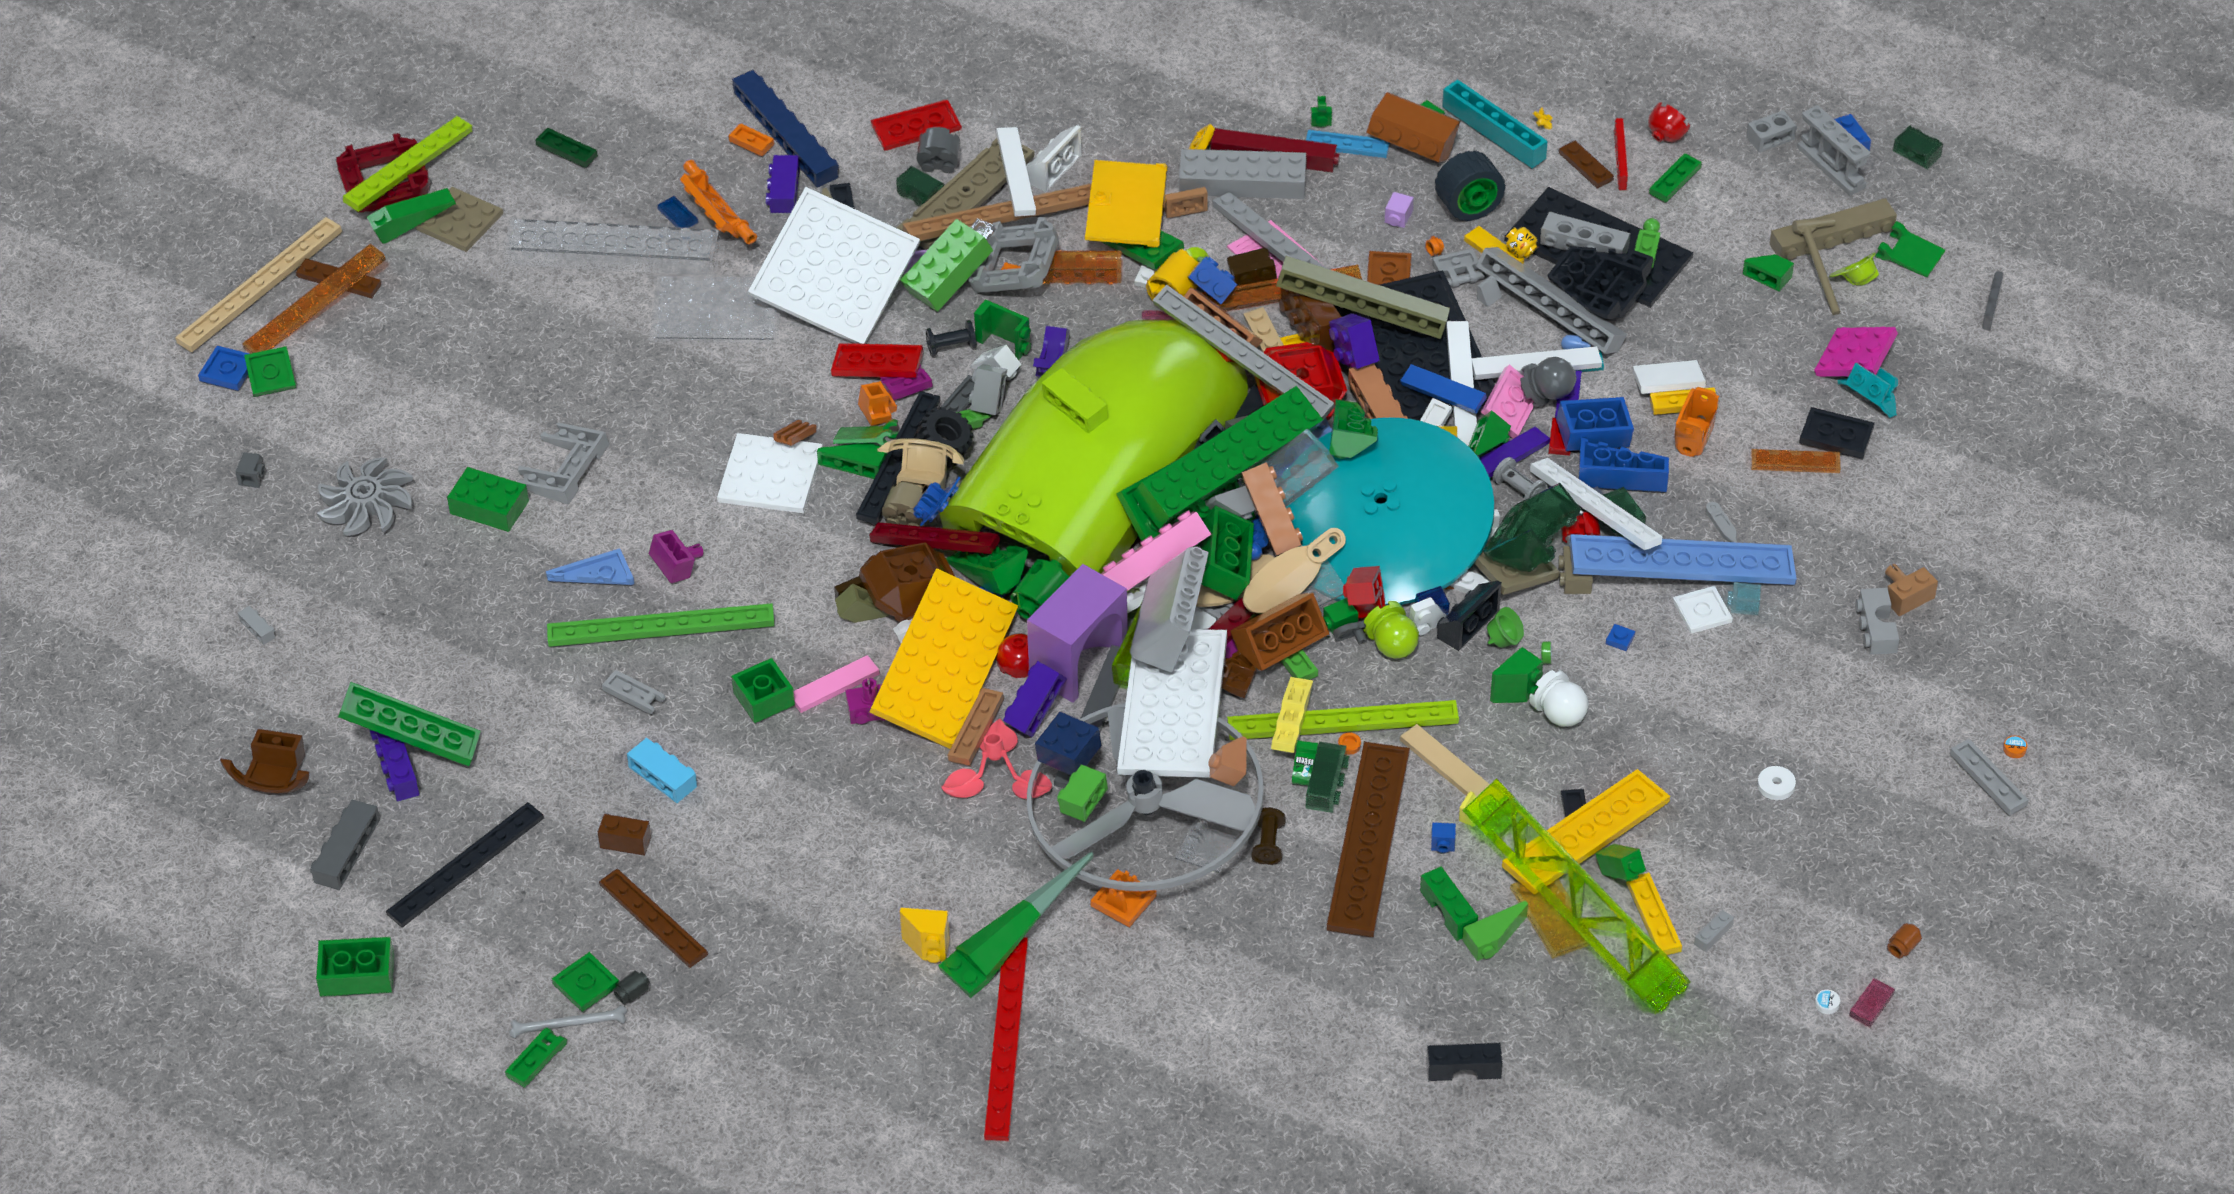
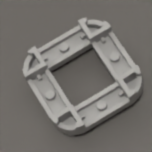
M1038 217L1036 224L1003 227L1001 222L998 221L994 222V227L985 233L979 232L986 238L994 251L968 278L975 293L1017 290L1029 287L1037 288L1043 284V279L1049 271L1059 242V236L1055 227L1050 222H1047L1046 218ZM1034 245L1029 260L1022 262L1021 268L993 271L1001 248Z

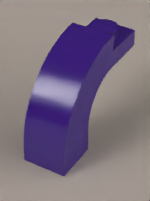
M1046 326L1041 355L1039 358H1034L1035 376L1041 377L1067 352L1070 329Z

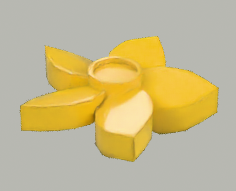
M1543 107L1539 109V113L1537 111L1533 112L1534 116L1539 119L1536 121L1538 126L1552 129L1550 121L1553 117L1549 114L1546 115Z

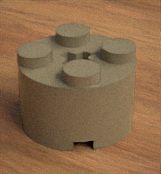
M900 482L895 487L893 485L882 508V514L886 518V523L920 526L923 519L915 517L913 509L923 495L921 492L922 488L907 482Z

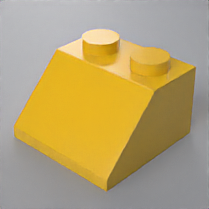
M900 907L902 940L922 960H928L932 963L943 962L947 958L950 940L948 911Z

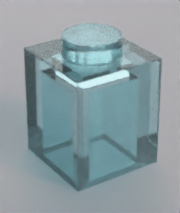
M1734 582L1733 591H1728L1727 604L1731 605V613L1758 615L1761 584Z

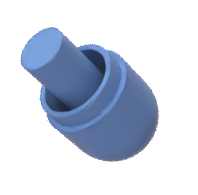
M1566 335L1561 341V346L1564 350L1591 347V344L1583 341V338L1580 336Z

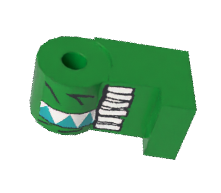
M1297 741L1292 784L1311 786L1318 758V743Z

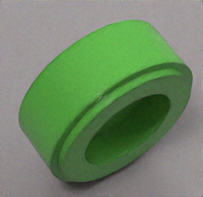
M1543 641L1541 645L1543 664H1551V641Z

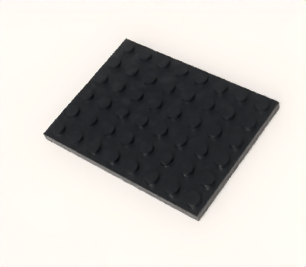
M1443 270L1379 284L1380 286L1450 308L1447 321H1466ZM1334 305L1341 317L1355 314L1371 320L1380 360L1374 364L1377 369L1382 371L1385 384H1389L1394 400L1399 401L1403 416L1406 415L1408 419L1420 421L1433 397L1401 385L1400 380L1411 364L1450 379L1446 325L1441 339ZM1469 329L1471 359L1483 358ZM1473 375L1474 389L1486 393L1487 398L1482 404L1484 406L1495 384L1492 378L1475 380ZM1436 399V400H1438V401H1440V402H1443V403H1445V404H1447V405H1449V406H1451V407L1453 408V406H1452L1451 404L1446 403V402H1444V401H1441V400H1439V399Z

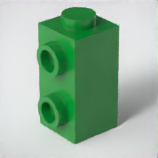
M1612 844L1595 853L1602 875L1610 876L1614 879L1619 878L1625 881H1633L1639 877V874L1646 871L1640 849Z

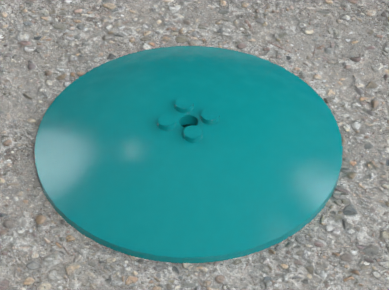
M1396 417L1374 418L1370 420L1372 421L1371 426H1376L1378 429L1376 442L1352 458L1338 459L1329 454L1331 432L1314 441L1296 457L1286 470L1278 487L1281 486L1286 499L1283 500L1285 507H1290L1293 513L1294 520L1291 522L1294 529L1299 528L1303 540L1300 541L1301 546L1309 545L1330 528L1340 529L1346 538L1344 546L1321 564L1318 574L1309 584L1310 588L1330 599L1340 601L1345 599L1343 585L1346 584L1347 577L1350 576L1353 568L1380 566L1386 606L1389 605L1388 601H1397L1404 605L1427 598L1445 589L1465 574L1475 563L1489 539L1493 526L1495 510L1493 488L1488 473L1478 456L1469 446L1450 432L1435 425L1413 419ZM1381 497L1387 499V501L1383 504H1378L1375 502L1378 498ZM1329 538L1330 543L1335 544V539ZM1314 550L1313 555L1319 557V553Z

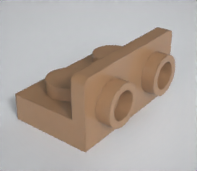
M1206 187L1165 194L1163 209L1166 217L1171 218L1207 211L1208 193Z

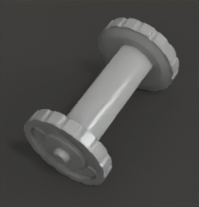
M1505 458L1496 467L1493 480L1498 484L1506 481L1525 495L1524 503L1527 506L1535 505L1545 495L1547 483L1543 480L1533 482L1515 469L1516 461L1513 458Z

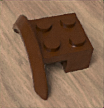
M258 729L251 743L253 759L245 775L234 766L232 760L220 759L224 770L235 781L261 792L291 793L300 790L309 780V771L299 770L305 757L302 735Z

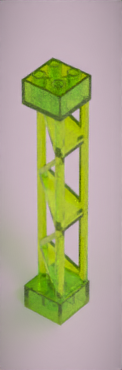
M1497 778L1462 810L1654 1014L1664 1011L1670 1005V1001L1685 992L1691 981ZM1528 824L1558 855L1525 857ZM1511 828L1513 829L1515 852L1501 839ZM1530 868L1568 874L1572 912ZM1585 884L1616 916L1582 918ZM1587 928L1627 934L1630 973ZM1644 944L1653 954L1642 964Z

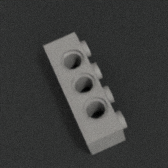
M1549 212L1541 228L1540 244L1562 250H1567L1570 246L1596 248L1597 252H1608V249H1616V253L1626 254L1629 249L1630 233Z

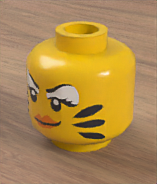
M1525 227L1518 230L1514 228L1506 236L1509 239L1506 243L1507 248L1518 258L1525 257L1527 259L1538 247L1536 245L1537 238Z

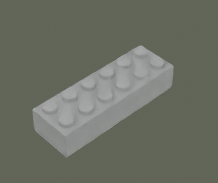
M1181 149L1179 192L1206 187L1208 196L1220 197L1230 192L1235 197L1304 199L1306 153Z

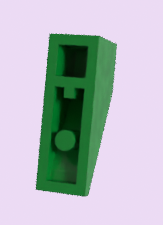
M1491 410L1478 420L1468 446L1479 458L1508 441L1511 425Z
M862 443L818 448L817 459L818 465L874 479L887 453L877 451L881 447L879 445Z

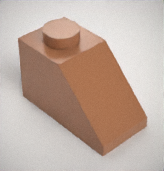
M1242 736L1222 746L1215 754L1211 755L1208 762L1211 778L1234 787L1246 775V737Z

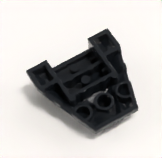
M1570 246L1547 276L1550 281L1590 313L1606 319L1623 318L1645 290L1647 285L1646 277L1651 271L1654 260L1652 256L1635 250H1628V254L1616 253V249H1608V252H1597L1596 248Z

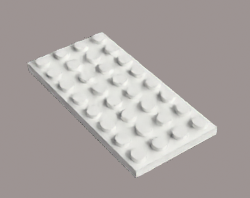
M1191 629L1172 673L1138 661L1132 656L1117 766L1118 775H1134L1135 772L1144 769L1157 776L1211 778L1208 762L1215 749L1227 630Z

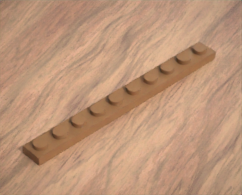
M1091 184L1033 196L1036 208V215L1015 216L1012 202L1007 201L904 223L903 232L919 238L921 241L940 237L955 219L960 220L972 229H979L991 226L994 222L998 221L1005 223L1089 205Z

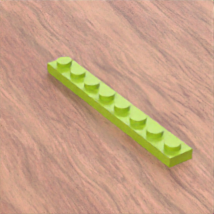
M456 116L343 195V202L359 212L406 179L407 175L413 174L471 133L472 125Z

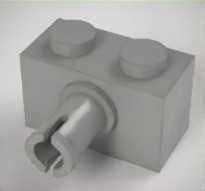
M982 364L977 370H974L972 382H975L974 390L971 391L969 396V403H972L971 410L997 415L1001 412L1008 369Z

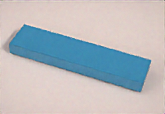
M1308 130L1306 137L1307 141L1337 144V152L1381 158H1387L1390 142L1380 138Z

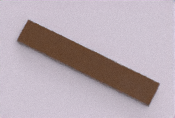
M618 868L599 881V885L689 968L708 956V951Z

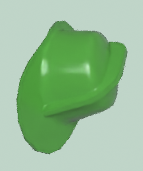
M1509 607L1501 608L1487 625V631L1490 636L1487 643H1495L1500 648L1510 645L1515 646L1524 636L1521 619Z

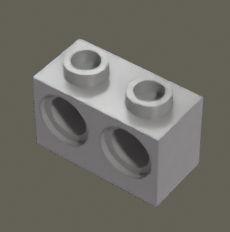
M1783 110L1748 123L1746 137L1760 153L1795 140L1796 124Z

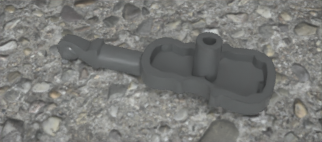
M1365 619L1335 629L1333 631L1335 640L1342 641L1355 635L1359 644L1367 640L1363 630L1366 627L1364 624Z

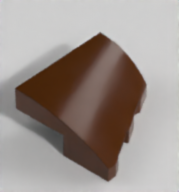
M1239 651L1233 653L1230 658H1225L1221 688L1245 699L1257 668Z

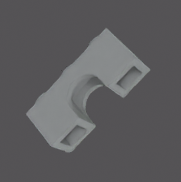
M1888 588L1860 589L1859 599H1856L1855 607L1856 612L1861 613L1859 625L1860 629L1865 631L1863 634L1864 646L1869 648L1870 655L1897 653L1899 635L1896 623L1879 620L1888 619L1890 616L1891 601Z

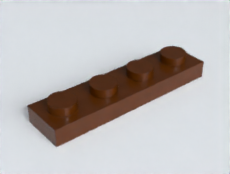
M305 258L296 271L298 278L371 299L382 285L380 279Z

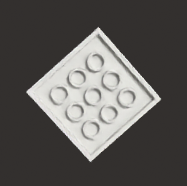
M737 433L717 501L719 503L804 513L818 467L817 450L822 448L823 444L799 441L790 446L776 442L772 437Z

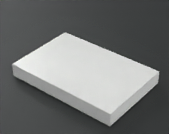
M1697 360L1633 366V375L1641 394L1689 390L1696 387L1706 388V381Z

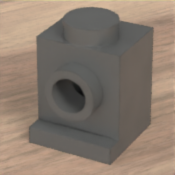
M243 452L235 471L238 485L260 488L259 478L263 477L265 473V465L262 464L263 457L261 455Z

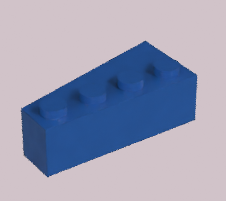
M1581 437L1579 480L1591 488L1598 486V488L1667 492L1669 457L1643 451L1637 454L1630 451L1629 448L1621 447L1620 449L1608 447V443H1589V439Z

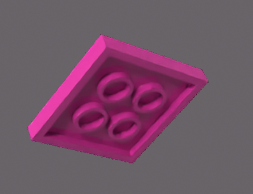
M1896 327L1837 328L1814 369L1816 376H1849L1855 363L1876 375L1898 334Z

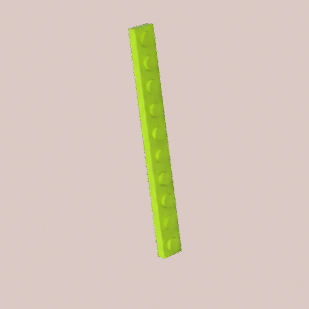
M1456 700L1306 711L1300 735L1414 727L1416 724L1419 726L1459 724V715ZM1280 713L1228 716L1227 723L1234 727L1243 737H1246V739L1274 737ZM1229 734V740H1235V739Z

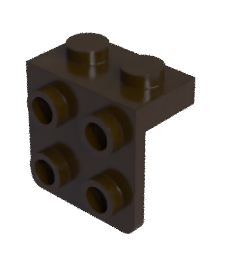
M1267 248L1227 258L1230 273L1235 277L1233 281L1237 284L1235 287L1236 291L1277 281L1275 263L1270 258Z

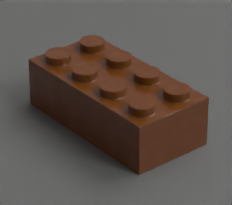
M1281 288L1280 310L1286 314L1290 324L1294 325L1299 337L1305 342L1321 345L1326 350L1334 352L1335 345L1329 334V321L1341 318L1334 305Z

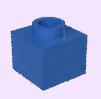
M1432 822L1431 851H1438L1440 853L1455 852L1456 823Z

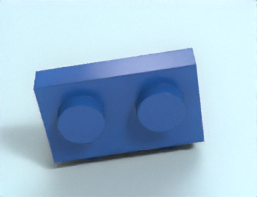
M1199 256L1197 258L1199 263L1189 274L1188 278L1219 304H1222L1237 286L1233 281L1235 277L1226 270L1220 271L1217 268L1219 264L1211 257Z

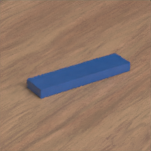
M1412 364L1400 380L1401 385L1474 414H1477L1487 398L1486 393Z

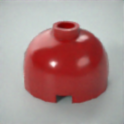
M1659 102L1649 115L1648 125L1652 132V137L1659 142L1663 140L1668 143L1680 140L1689 131L1690 124L1688 123L1686 126L1684 123L1686 118L1678 110L1668 104L1666 107L1661 106L1662 103Z
M1022 633L1012 634L1000 643L997 652V666L1002 673L1005 672L1013 678L1028 677V635Z

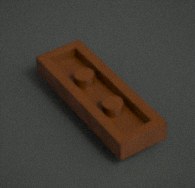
M1576 140L1559 148V154L1597 189L1614 181V175Z

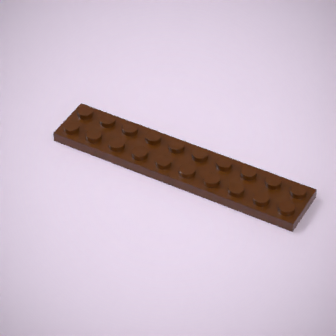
M1364 741L1326 931L1374 937L1410 748Z

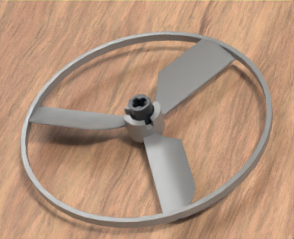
M1126 703L1103 708L1079 719L1090 724L1108 716L1112 754L1117 762ZM1218 717V727L1228 732L1235 740L1242 737L1234 727ZM1246 741V753L1253 763L1258 779L1259 790L1256 808L1250 795L1199 779H1195L1178 789L1163 794L1160 778L1156 774L1143 769L1135 772L1134 775H1129L1130 778L1126 784L1128 801L1053 847H1050L1038 830L1032 811L1034 786L1037 776L1044 763L1037 760L1027 789V810L1030 825L1042 849L1064 870L1072 866L1064 859L1077 855L1124 826L1134 811L1144 815H1151L1160 807H1164L1243 832L1239 839L1214 861L1195 871L1171 879L1151 882H1124L1098 877L1082 870L1076 876L1098 886L1124 891H1151L1179 886L1201 878L1219 868L1232 858L1251 836L1263 807L1264 788L1260 764L1253 749Z

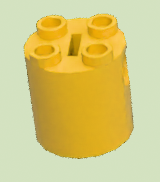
M1183 249L1170 255L1147 280L1146 290L1151 300L1153 301L1166 285L1183 297L1190 288L1196 290L1199 286L1191 281L1188 276L1199 262L1188 255Z

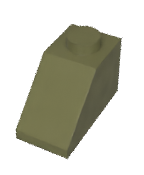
M855 584L850 585L835 599L839 616L853 623L889 616V614L875 607L866 589Z

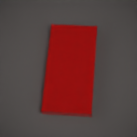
M948 99L870 120L871 126L884 151L919 142L920 134L926 133V129L932 127L946 128L950 130L949 133L962 130V126Z
M839 343L831 367V375L916 378L923 355V345Z

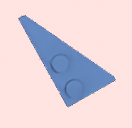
M620 548L546 571L548 581L634 584V578Z

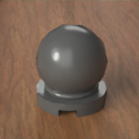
M1556 356L1548 357L1538 365L1531 363L1521 368V371L1524 372V377L1520 378L1522 389L1527 399L1532 398L1534 401L1533 406L1535 407L1547 404L1549 399L1564 398L1569 395L1576 383V371L1571 363Z

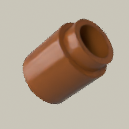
M1903 924L1889 939L1888 951L1896 958L1907 956L1922 940L1919 928L1913 924Z

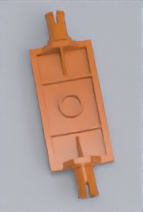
M694 160L686 161L683 169L688 174L684 173L680 178V181L685 185V191L695 197V203L706 210L705 215L716 222L715 226L723 233L727 231L735 238L742 237L746 244L754 243L757 235L749 227L748 221L738 217L716 189L708 183V175L703 169L698 167Z

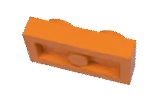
M741 123L728 135L730 142L762 157L774 146V138Z

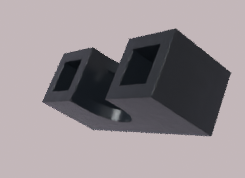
M1501 1043L1427 1045L1426 1065L1428 1082L1453 1081V1075L1461 1070L1474 1071L1477 1080L1501 1079L1503 1065Z

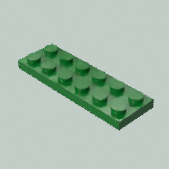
M350 682L338 715L339 718L348 722L355 723L469 766L472 761L481 732L478 729L354 682Z

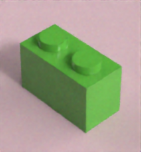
M1081 765L1076 772L1072 773L1069 783L1058 794L1057 801L1059 802L1060 813L1085 822L1108 789L1106 774Z

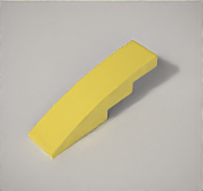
M1290 677L1282 700L1271 749L1294 753L1305 718L1313 680Z

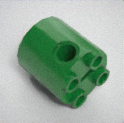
M1037 559L1010 596L1011 602L1018 605V614L1028 620L1070 576L1062 570V564L1057 560L1051 559L1049 562Z

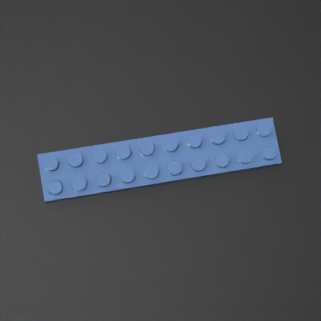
M1571 534L1569 539L1573 574L1795 585L1797 579L1791 545L1662 539V544L1643 550L1625 537Z

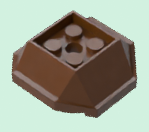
M926 542L882 550L876 555H872L859 571V576L875 607L894 616L899 622L913 619L936 568L952 576L955 575L944 554L936 552Z

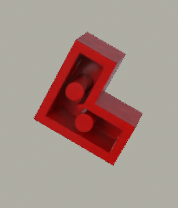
M1380 566L1353 568L1350 576L1347 577L1346 584L1343 585L1344 597L1348 598V604L1353 605L1357 610L1358 618L1367 617L1377 606L1380 609L1386 606Z

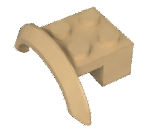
M896 439L886 442L877 450L889 453L892 450L903 448L902 470L897 476V485L900 482L915 484L922 488L921 492L923 494L928 486L934 482L939 483L941 488L945 490L948 456L953 460L952 463H964L963 456L949 445L930 440Z

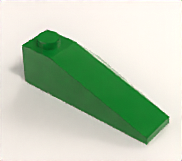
M445 188L386 205L367 216V219L382 244H385L455 205L456 202L449 189Z
M1338 399L1335 401L1329 454L1335 458H1352L1377 441L1378 429L1376 426H1371L1372 421L1370 418L1364 417L1365 412L1358 403Z
M1008 546L1006 550H1000L999 547H996L991 554L956 551L947 557L946 560L950 566L988 591L1004 595L1011 592L1012 588L1019 584L1028 552L1027 549L1017 546Z

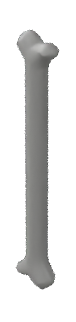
M620 1005L612 1011L529 1023H520L512 1020V1029L509 1031V1034L512 1038H517L523 1033L541 1031L546 1027L554 1029L616 1020L624 1024L626 1021L624 1015L627 1013V1008Z

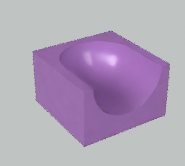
M1082 564L1027 620L1029 670L1039 661L1065 676L1067 680L1058 695L1074 703L1079 697L1078 661L1081 651L1092 647H1111V645L1123 648L1128 647L1127 588Z

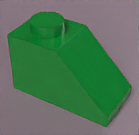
M1776 254L1746 258L1744 260L1743 275L1780 292L1793 276L1794 263Z

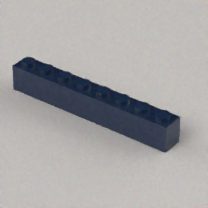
M751 70L732 79L733 93L787 155H798L799 168L816 188L838 179L839 165L837 161L828 155L826 148L820 146L816 137L807 131L804 123H800L794 112L789 111L784 101L779 99L774 90L765 84L762 76H758L754 70Z

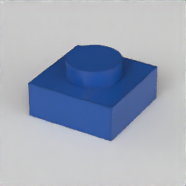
M1614 624L1606 638V645L1627 652L1636 631Z

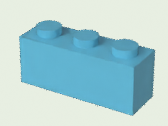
M645 738L627 753L629 768L674 802H680L697 788L694 770L680 763L676 756L665 752L658 743H653L648 738Z

